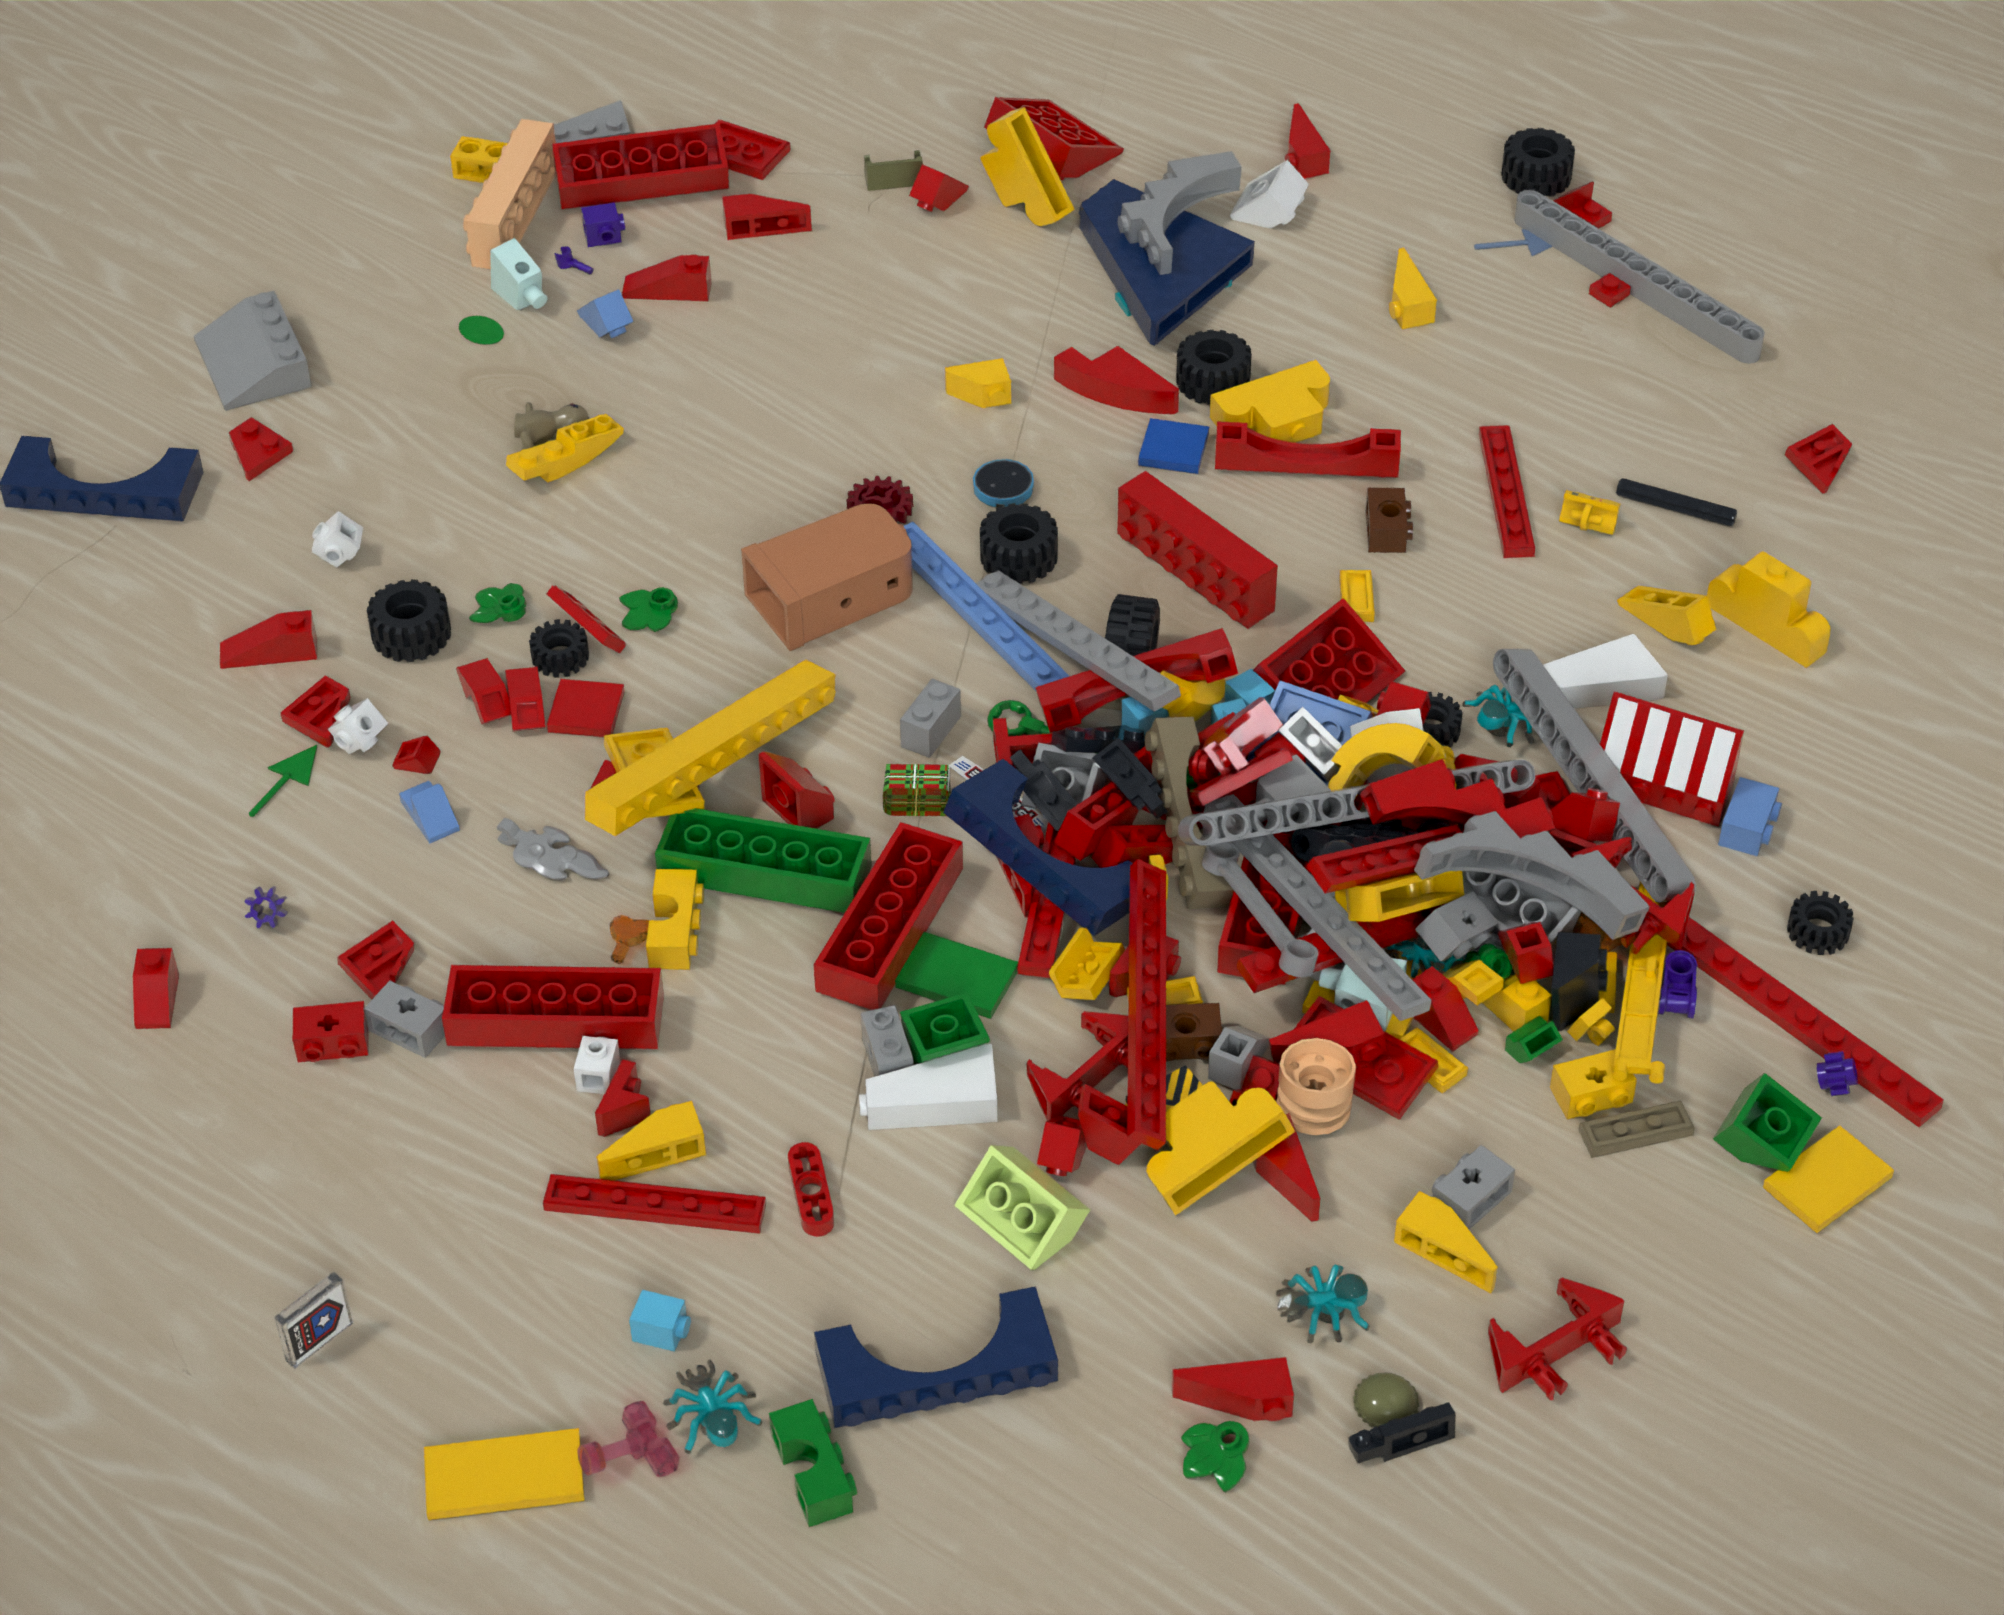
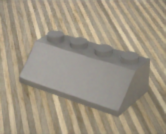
M1462 871L1464 895L1474 891L1499 923L1491 931L1492 933L1494 932L1498 935V931L1531 922H1541L1552 946L1553 960L1555 959L1558 932L1572 933L1581 913L1579 909L1551 892L1518 879L1486 872Z

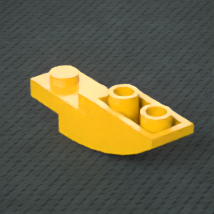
M606 413L597 415L593 418L557 429L556 440L547 441L546 443L507 455L506 466L523 481L540 476L548 483L575 471L599 456L623 434L624 428Z

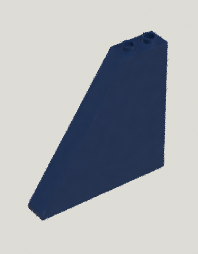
M1113 179L1080 205V230L1117 291L1121 294L1149 344L1155 346L1227 287L1230 280L1233 282L1253 265L1255 241L1190 212L1183 211L1171 222L1164 234L1173 248L1171 273L1160 275L1155 265L1150 263L1145 248H1141L1139 242L1130 244L1124 233H1120L1118 228V216H1121L1122 204L1141 201V195L1144 192Z

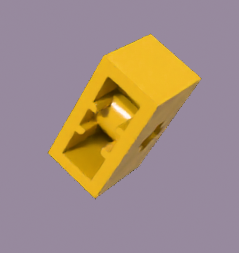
M1616 1049L1553 1065L1550 1089L1567 1120L1579 1116L1586 1117L1594 1112L1610 1108H1621L1629 1103H1633L1637 1083L1635 1075L1627 1073V1078L1623 1081L1613 1078Z

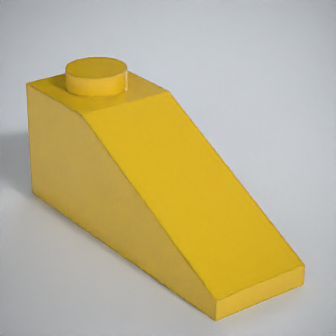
M1404 247L1399 248L1392 302H1389L1390 315L1392 319H1396L1401 329L1435 323L1437 299Z
M1638 585L1617 599L1620 607L1672 641L1683 642L1687 645H1697L1702 643L1706 636L1716 630L1706 595Z
M692 1101L673 1104L656 1110L596 1156L599 1179L615 1181L705 1156L704 1132Z
M1419 1191L1396 1221L1394 1243L1491 1294L1495 1289L1498 1266L1450 1206L1444 1204L1443 1201L1436 1197H1431Z

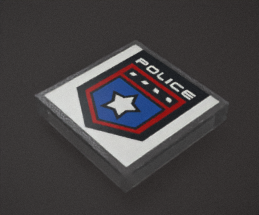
M335 1272L328 1275L275 1316L286 1362L294 1369L353 1324L343 1279Z

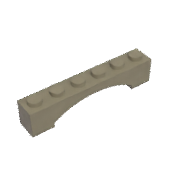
M1194 717L1155 718L1150 730L1145 734V747L1147 751L1151 752L1153 761L1152 775L1158 781L1159 787L1163 791L1158 797L1162 800L1164 807L1168 811L1165 814V830L1167 836L1171 837L1173 844L1172 859L1174 865L1178 867L1181 877L1179 882L1180 893L1182 896H1185L1188 909L1227 907L1232 899L1234 890L1223 876L1214 875L1203 868L1202 860L1206 846H1189L1180 839L1178 834V826L1181 820L1186 816L1192 815L1187 795L1186 771L1190 758L1195 755L1200 747ZM1195 823L1193 833L1197 839H1200L1202 834Z

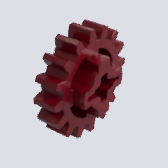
M878 475L875 476L873 481L864 478L863 485L855 483L853 485L854 491H848V499H846L847 509L861 504L879 505L896 522L899 521L901 523H906L907 516H912L913 494H910V487H903L902 480H898L895 483L892 482L891 476L881 480Z

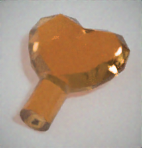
M619 915L612 919L610 922V933L612 939L617 943L611 955L613 962L623 963L630 947L638 946L647 940L649 920L632 919L626 915Z

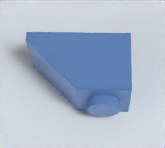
M619 289L594 299L577 310L578 315L599 337L607 334L610 335L611 339L627 332L625 327L634 322Z

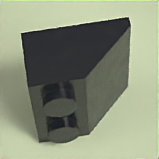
M1558 932L1552 980L1553 1022L1558 1031L1568 1027L1596 1004L1600 998V991L1607 992L1608 971L1605 970L1607 969L1608 950L1601 949L1600 934Z

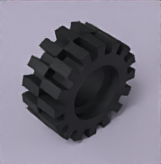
M555 619V624L550 625L549 621L544 622V628L538 626L535 628L536 633L532 632L530 635L529 645L533 666L538 667V672L543 670V675L549 676L552 672L553 678H559V673H564V677H568L571 670L575 674L580 671L579 666L584 668L587 665L586 660L589 661L588 641L584 628L580 629V624L576 622L571 626V620L566 619L564 624H560V619ZM559 646L568 647L563 650H550Z
M1428 692L1431 707L1426 720L1433 719L1442 723L1428 724L1424 722L1423 731L1430 734L1442 746L1445 745L1451 748L1453 742L1457 743L1461 733L1462 709H1460L1458 702L1453 703L1452 697L1448 696L1446 699H1443V693L1438 692L1437 697L1432 696V692Z
M1811 891L1810 897L1803 893L1800 896V900L1798 898L1794 900L1789 915L1787 933H1790L1789 938L1791 941L1797 940L1795 946L1799 949L1805 945L1807 946L1805 952L1811 954L1812 950L1816 949L1818 950L1817 955H1824V951L1827 950L1830 955L1835 953L1836 948L1840 951L1848 943L1854 920L1852 908L1848 909L1849 904L1846 901L1839 903L1840 896L1836 894L1833 898H1830L1827 891H1823L1822 896H1818L1817 891ZM1821 919L1830 923L1832 926H1817L1811 923L1809 920Z

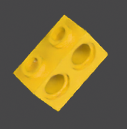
M461 136L450 155L453 178L484 183L490 177L494 163H497L500 159L502 148L507 146L508 143Z

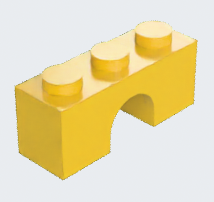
M656 869L652 894L655 917H668L669 919L649 920L646 942L648 968L690 970L691 956L698 955V935H694V930H700L701 909H697V905L704 902V884H698L697 870Z

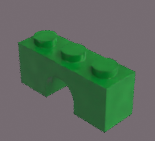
M813 1399L770 1412L771 1437L783 1465L799 1460L814 1464L809 1470L794 1475L796 1497L808 1526L812 1527L853 1513L852 1496L857 1495L856 1484L850 1472L844 1474L841 1467L844 1464V1458L838 1442L831 1443L828 1434L831 1433V1428L826 1413L824 1411L818 1413Z

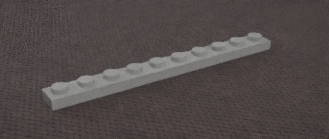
M999 570L986 575L984 579L976 583L1010 618L1152 711H1157L1181 696L1179 686Z
M1232 794L1206 804L1204 813L1245 805ZM1229 816L1226 820V829L1229 833H1232L1235 830L1236 823L1234 818ZM1258 820L1259 825L1264 828L1265 826ZM1273 834L1230 841L1399 1021L1430 1010L1432 1000L1356 921H1349L1348 913L1329 893L1325 894L1315 878Z

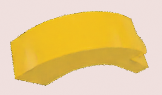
M1165 671L1160 673L1176 683L1181 694L1179 698L1162 707L1168 710L1170 717H1194L1196 722L1211 709L1212 705L1217 704L1224 697L1225 678L1207 684L1206 681L1200 680L1186 681Z
M1386 723L1370 727L1354 735L1336 752L1331 761L1340 769L1330 779L1328 788L1332 791L1361 786L1374 771L1390 764H1402L1414 769L1432 763L1442 745L1430 734L1410 725Z

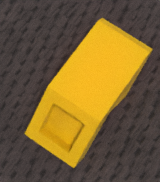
M1480 960L1457 964L1443 973L1447 979L1457 986L1463 999L1467 997L1477 1006L1503 989V978Z

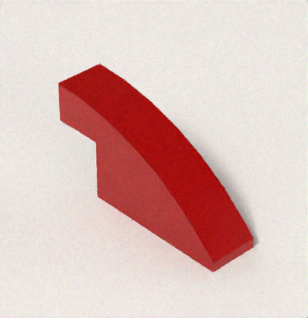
M1116 346L1092 361L1073 347L1054 357V380L1086 398L1105 405L1143 413L1175 414L1178 412L1179 388L1120 346Z

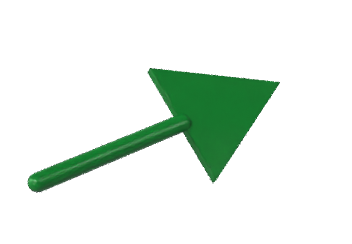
M317 745L268 767V770L283 775V777L249 812L250 817H254L289 779L309 786Z

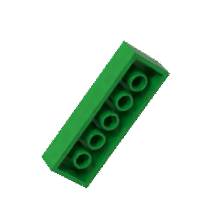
M697 808L684 811L681 814L670 815L655 851L656 869L697 870L698 884H704V889L845 913L872 866L871 840L869 837Z

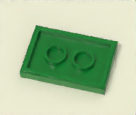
M923 932L895 979V985L898 989L935 1001L967 992L978 1015L992 1019L1018 972V962Z

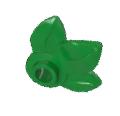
M509 583L502 589L488 587L479 591L475 595V599L480 607L470 615V621L490 623L502 617L504 621L512 622L522 618L526 613L523 587L519 584Z
M664 587L656 588L651 592L643 589L636 590L619 597V601L630 609L622 621V627L629 630H641L647 626L653 632L662 630L670 624L671 614L678 607L677 597L672 590Z
M1226 1421L1218 1426L1199 1423L1190 1427L1181 1436L1184 1444L1191 1448L1183 1462V1475L1185 1478H1200L1214 1474L1223 1492H1228L1238 1484L1246 1471L1243 1454L1247 1451L1250 1442L1249 1434L1242 1424L1235 1421ZM1229 1434L1236 1436L1232 1443L1226 1444L1223 1442L1224 1437Z

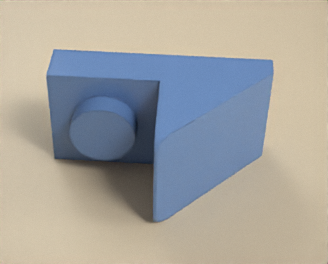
M426 781L399 793L402 805L429 844L460 831L458 822L440 784L432 785L430 781Z

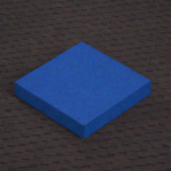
M1150 418L1138 457V465L1198 474L1209 437V426Z

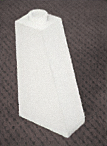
M1635 634L1543 664L1574 709L1610 705L1614 691L1645 701L1664 698L1668 674Z
M992 1044L980 1045L865 1079L866 1094H859L860 1116H868V1130L997 1122V1093Z

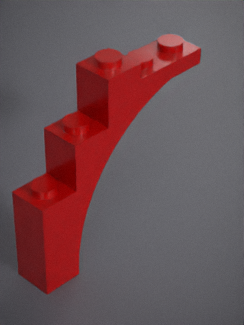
M1443 759L1370 783L1360 793L1373 825L1399 818L1430 817L1448 820L1465 826L1467 821L1473 816H1481L1496 811L1520 839L1526 835H1534L1546 830L1550 833L1555 829L1552 811L1548 806H1545L1542 797L1506 809L1503 793L1500 788L1496 787L1493 778L1456 790L1454 775L1449 768H1446Z

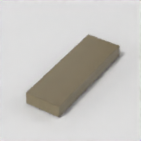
M1681 1100L1580 1122L1579 1133L1591 1158L1693 1136L1695 1129Z

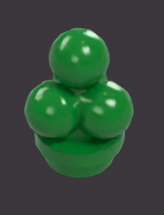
M1484 944L1479 948L1478 952L1471 951L1464 955L1466 958L1462 963L1480 960L1501 976L1503 980L1511 974L1512 965L1507 954L1493 944Z

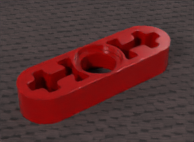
M809 1142L797 1143L788 1152V1166L801 1226L808 1235L815 1237L824 1236L831 1232L834 1227V1210L820 1150L816 1145ZM801 1158H807L809 1171H803ZM807 1184H816L821 1187L820 1191L815 1194H805L801 1191L802 1187ZM812 1208H819L822 1220L815 1221Z

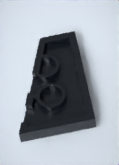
M1127 725L1095 728L1070 726L1066 727V730L1053 731L1051 744L1065 752L1099 753L1114 740L1120 738L1132 753H1137L1145 747L1144 730L1130 728Z

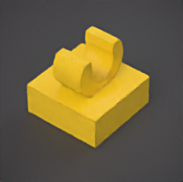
M1603 998L1582 1014L1567 1032L1576 1042L1587 1033L1592 1043L1599 1046L1615 1030L1614 1026L1604 1019L1612 1007Z

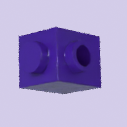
M615 203L581 207L583 229L588 247L622 242L621 231L625 230L623 213H617Z

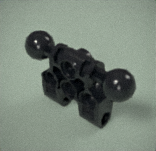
M1370 817L1343 821L1340 826L1326 824L1298 829L1292 835L1291 847L1298 858L1310 862L1316 856L1449 827L1451 825L1441 819H1430L1422 823L1415 831L1414 829L1402 826V820L1393 819L1373 825Z

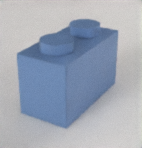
M1740 777L1722 823L1718 845L1758 856L1762 844L1768 845L1774 828L1773 825H1769L1770 822H1777L1782 807V803L1777 802L1779 788Z

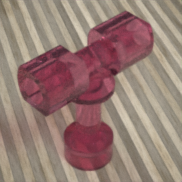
M637 1401L624 1408L622 1422L627 1428L626 1439L602 1447L597 1441H592L578 1447L580 1466L588 1476L604 1471L607 1461L631 1454L635 1459L645 1457L656 1477H664L677 1470L680 1459L667 1437L659 1438L656 1434L657 1420L645 1401Z

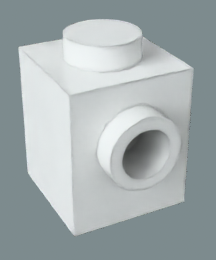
M582 1037L574 1065L577 1091L605 1094L621 1062L617 1039Z

